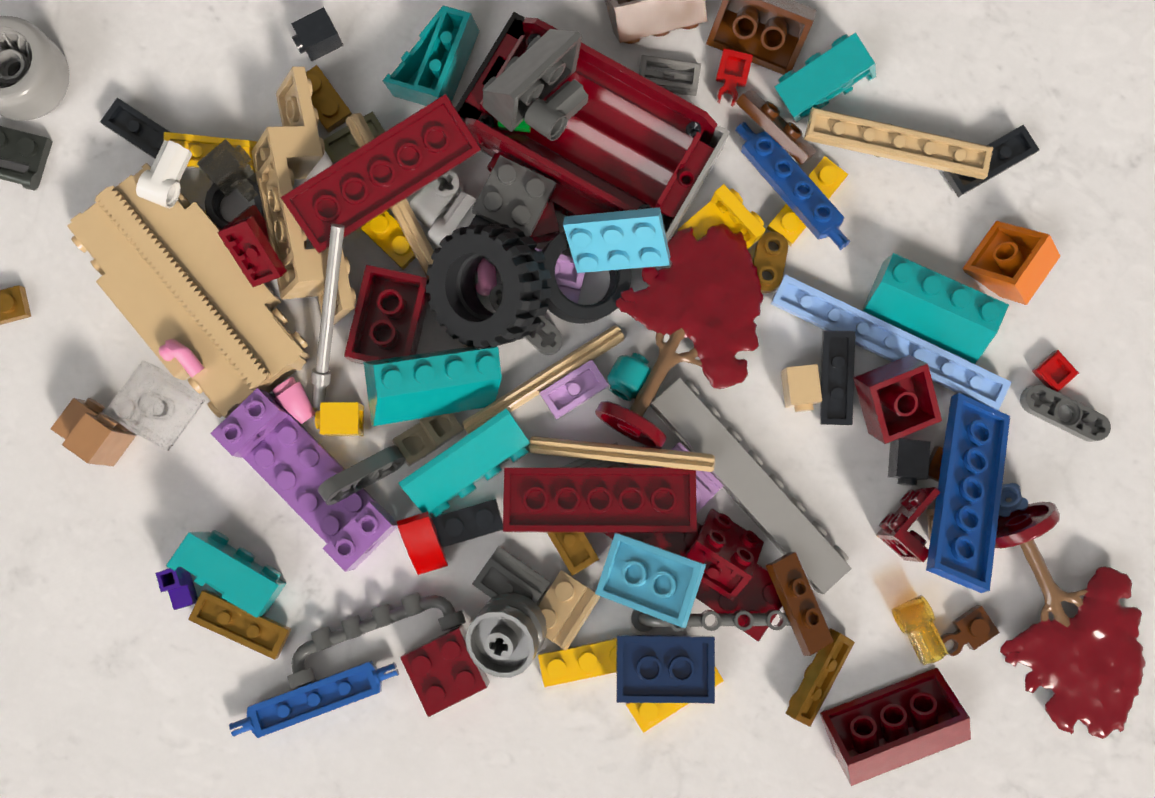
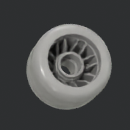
M0 16V115L18 121L43 117L60 104L67 92L69 68L66 58L58 46L35 25L18 17Z

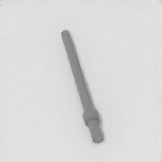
M331 224L316 368L312 369L311 383L314 384L312 406L320 408V402H325L326 387L330 385L331 380L329 360L345 228L341 224Z

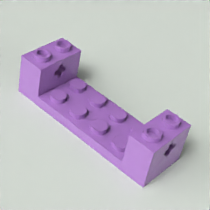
M257 388L210 434L232 456L244 458L326 542L322 549L345 572L355 570L398 527L397 521L365 489L354 493L336 504L327 505L319 494L318 488L325 480L345 469L292 415L274 400L275 397L271 393Z

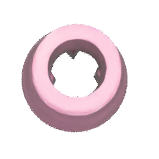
M290 377L272 390L276 396L274 400L298 420L300 424H303L316 414L301 382H296L293 377Z

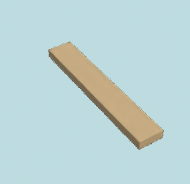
M814 107L810 110L804 140L983 180L988 176L993 147Z

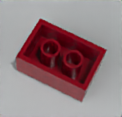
M366 265L344 357L351 362L364 364L363 362L415 355L430 298V293H426V283H429V279Z

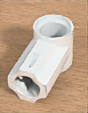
M164 140L151 169L144 171L138 180L136 187L137 196L163 207L172 208L180 195L181 187L179 182L192 156L191 151L178 143Z
M461 192L445 216L438 218L427 234L428 241L436 247L442 248L439 244L446 235H452L453 231L460 227H468L475 217V214L472 213V208L477 199L468 193Z

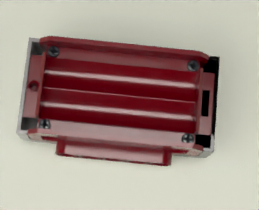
M513 12L455 107L481 148V151L492 157L486 167L488 171L492 172L501 155L523 167L525 165L528 169L535 170L536 173L556 182V188L548 202L552 201L554 210L565 216L660 207L668 243L721 153L730 131L717 126L716 121L706 111L582 42L576 71L556 90L567 81L576 80L583 85L585 92L588 94V103L568 120L567 126L560 137L555 141H551L532 127L531 132L499 130L498 120L483 108V88L492 77L498 78L505 71L507 64L515 56L520 57L527 51L528 45L535 37H542L549 29L558 30L539 18H525Z

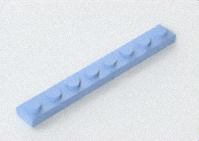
M786 274L783 276L770 303L826 331H856L855 345L891 362L908 355L928 363L933 382L996 410H999L1012 383Z

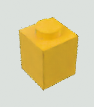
M320 402V410H317L315 414L316 429H320V434L324 436H364V405L359 402Z

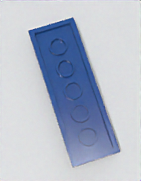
M957 393L951 396L938 483L940 493L936 497L926 571L979 593L990 591L1010 416L961 393Z

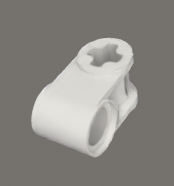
M450 170L425 186L409 204L416 218L430 229L438 218L445 216L460 193L464 192L463 183L457 174ZM446 182L454 186L451 191L443 188Z

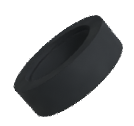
M563 231L542 250L546 261L543 262L544 267L550 270L551 278L547 279L548 287L552 288L551 297L546 298L545 303L549 305L548 310L564 321L576 324L595 322L618 309L616 300L621 298V292L628 290L631 285V269L609 270V288L606 295L598 303L582 305L569 300L559 289L555 278L557 260L563 251L570 248L566 233Z

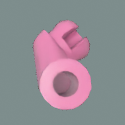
M483 258L476 270L478 272V283L475 285V289L480 295L488 296L497 285L496 269L489 261Z
M175 339L166 340V344L159 347V354L164 360L171 361L176 357L191 377L205 368L191 349Z

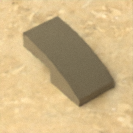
M453 413L421 419L415 426L393 438L392 442L406 458L405 462L410 467L450 441L464 429Z

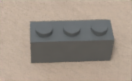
M549 29L542 37H535L528 45L527 51L520 57L515 56L507 64L505 71L498 78L492 77L483 88V108L512 132L525 119L528 108L535 100L539 98L545 100L576 71L582 35L578 31Z

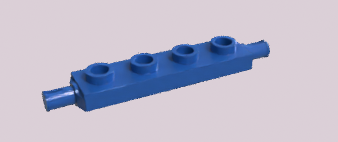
M742 122V125L739 124L735 131L745 141L741 150L744 156L818 240L830 237L839 250L845 248L850 243V240L839 229L845 217L783 147L766 131L755 134L746 122Z
M371 660L247 707V718L230 723L229 729L232 730L243 726L231 732L232 736L235 737L251 730L257 738L378 694L382 691L383 680L399 675L398 669L386 673L395 669L397 665L393 662L377 669Z

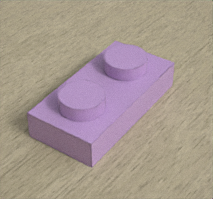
M591 359L539 394L557 420L606 389L609 385Z

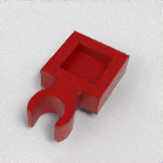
M723 49L716 81L724 83V85L719 89L717 103L720 104L723 94L729 93L733 98L731 106L735 105L738 97L736 86L745 88L753 55Z

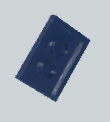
M617 635L616 702L715 704V637L694 635Z

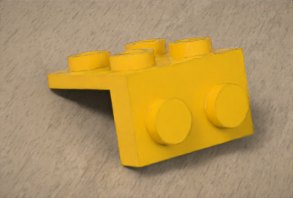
M723 184L714 192L711 201L677 231L690 228L691 226L694 228L693 235L698 241L703 236H706L707 230L711 226L724 224L733 233L737 234L740 231L743 233L748 250L762 237L766 229L763 227L764 222L760 216L754 211L749 212L742 204L743 199L739 193L732 188L729 190Z

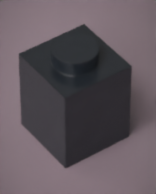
M324 7L291 23L296 32V35L292 36L300 54L307 52L311 61L344 46Z
M899 438L890 442L888 477L898 478L897 484L917 486V480H927L931 441Z

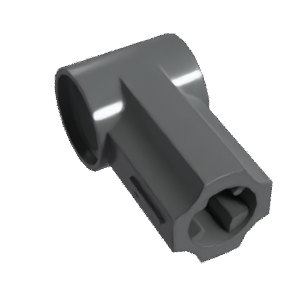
M567 81L545 101L541 98L535 100L525 114V123L549 140L555 141L564 132L568 120L588 103V94L585 92L583 85L578 81Z

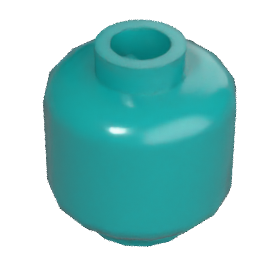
M632 353L631 356H619L607 377V382L611 386L609 390L623 400L631 401L632 398L636 399L637 394L651 372V368L648 366L649 361L637 353Z

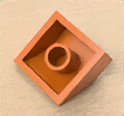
M995 221L962 269L966 274L999 297L1027 305L1060 258V254L1050 234Z

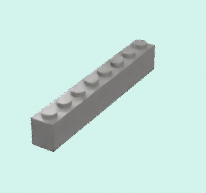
M679 378L650 404V407L691 452L715 456V467L711 473L724 485L723 488L783 555L796 552L809 584L817 593L825 594L852 569L846 562L849 559L847 554L838 545L835 544L833 547L824 538L827 535L826 531L816 521L811 523L803 515L806 510L802 504L794 497L789 499L784 494L782 482L772 473L768 476L760 467L763 464L761 459L752 450L747 452L739 444L742 439L731 427L726 429L718 419L721 416L711 404L708 403L705 406L697 397L700 394L697 388L689 380L683 382Z

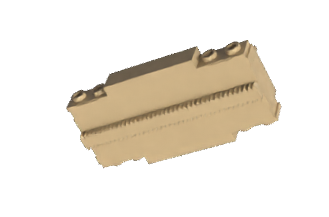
M145 163L141 166L143 169L134 176L130 175L116 187L109 186L96 195L94 200L96 203L70 220L71 223L67 227L74 234L71 240L82 252L88 251L94 258L90 263L102 275L96 280V283L173 377L184 381L189 378L187 381L192 388L199 394L204 392L209 398L210 402L207 405L210 410L219 418L222 416L227 418L257 388L270 393L296 370L300 371L303 368L302 366L307 363L306 360L310 357L305 350L308 344L297 331L292 334L285 326L289 321L276 307L281 301L266 283L256 287L251 286L217 232L221 229L216 226L196 202L191 204L181 192L177 202L170 209L137 196L136 187L141 174L151 169V166ZM175 339L191 349L205 368L191 377L176 357L171 361L164 360L159 354V347L166 344V340Z

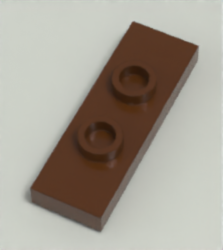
M752 89L742 93L737 99L736 104L799 164H804L817 152L801 136L802 131L792 122L787 123L779 115L780 110L773 103L765 102Z
M796 552L787 553L767 564V571L803 655L811 656L834 642Z

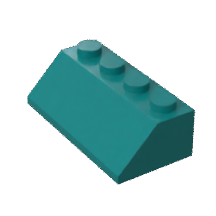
M893 253L883 261L862 311L976 364L997 334L1009 304Z
M470 346L363 362L372 426L485 408L496 401L502 380L499 348L497 346L489 348Z
M506 408L399 482V485L422 513L428 511L429 515L433 513L437 517L451 507L448 502L459 495L463 499L477 489L474 484L483 477L487 481L503 471L500 467L509 459L514 463L529 453L526 447H528L530 442Z

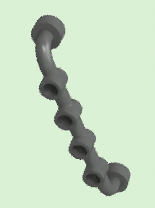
M415 593L402 598L403 606L391 610L389 604L372 609L373 617L361 621L359 615L341 621L343 628L331 632L330 627L316 630L311 633L313 640L299 646L293 655L291 662L293 674L287 676L290 688H297L316 680L313 669H305L304 664L306 657L312 653L325 650L346 640L359 637L431 608H437L443 613L444 617L438 619L443 632L466 623L463 611L456 612L451 602L442 596L432 595L421 598L419 593Z
M635 609L631 613L633 626L642 632L650 631L654 627H671L675 631H683L687 627H704L706 630L715 631L720 626H735L742 631H746L752 626H767L773 630H781L785 626H791L786 613L776 609H770L766 613H749L743 609H739L734 613H716L713 610H705L702 613L690 614L686 628L674 626L671 623ZM746 614L748 618L747 623L740 626L738 624V617ZM774 614H778L780 618L779 623L776 625H772L770 622V618ZM708 615H714L715 623L707 626L705 618Z

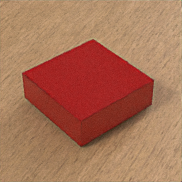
M1059 350L1052 352L1032 370L1044 386L1056 392H1059L1079 374Z

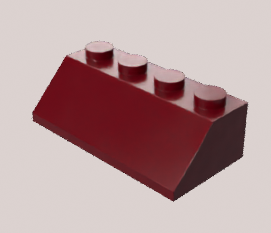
M938 668L931 669L820 713L836 758L851 786L971 740L970 717Z

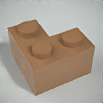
M73 398L50 429L65 439L62 446L86 463L114 467L136 435L127 430L130 427L127 422L113 415L111 418L102 411L105 407L91 398H87L86 401Z

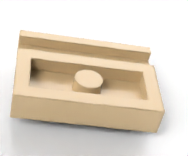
M562 570L538 606L546 619V638L556 643L563 650H567L601 596L596 595L590 588Z

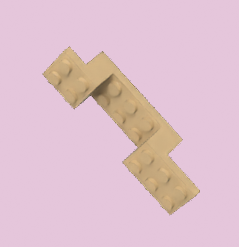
M292 67L276 92L282 127H267L251 153L269 242L287 270L282 277L277 278L281 300L317 296L320 313L322 314L329 248L320 254L315 249H305L307 237L280 198L293 190L294 179H305L325 152L324 141L319 137L317 129L319 122L318 112L316 108H313L311 100V80L307 79L305 67ZM343 249L334 325L350 313L356 304V294L354 289L350 287L348 278L350 265L347 257H344Z

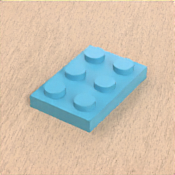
M660 207L564 217L563 227L577 273L670 265V253Z
M615 533L595 594L681 628H686L706 564Z

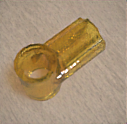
M922 595L892 609V614L898 627L905 635L907 634L921 664L935 663L948 654L933 623L935 621L933 610Z

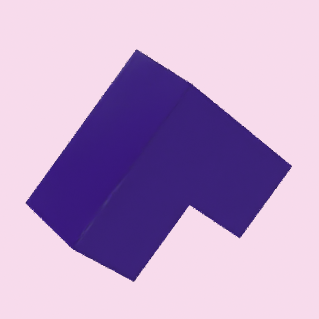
M178 567L175 571L169 568L155 573L160 591H168L173 610L196 604L198 596L190 572L182 567Z

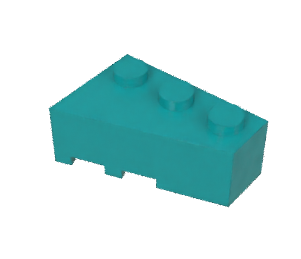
M444 5L440 8L419 34L420 40L410 52L406 51L401 57L402 62L391 75L388 73L382 80L394 97L427 106L446 94L452 103L480 31L472 14Z
M856 32L851 36L845 34L831 44L833 48L824 54L818 52L805 61L806 66L797 72L791 70L778 79L779 84L774 87L795 122L809 116L812 107L821 109L829 104V100L843 92L846 95L853 90L852 85L866 77L870 81L876 77V64Z
M212 530V532H188L166 566L174 571L178 567L184 568L196 576L194 579L195 583L202 587L205 583L222 594L221 598L256 618L266 615L287 584L280 579L282 574L269 565L260 566L253 561L255 556L241 547L236 550L227 544L229 538L216 530Z

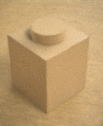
M818 364L786 367L781 371L785 408L794 407L795 412L814 410L813 405L822 402Z

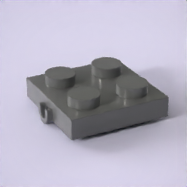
M500 155L472 208V213L494 224L500 223L507 224L510 228L516 227L524 232V237H531L556 188V182L536 173L535 170L528 169L525 165L523 167Z

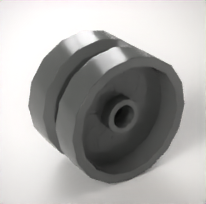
M501 593L492 597L469 625L465 637L467 652L474 664L485 673L502 678H511L519 675L531 665L536 653L544 643L547 634L546 619L539 606L528 597L517 593Z

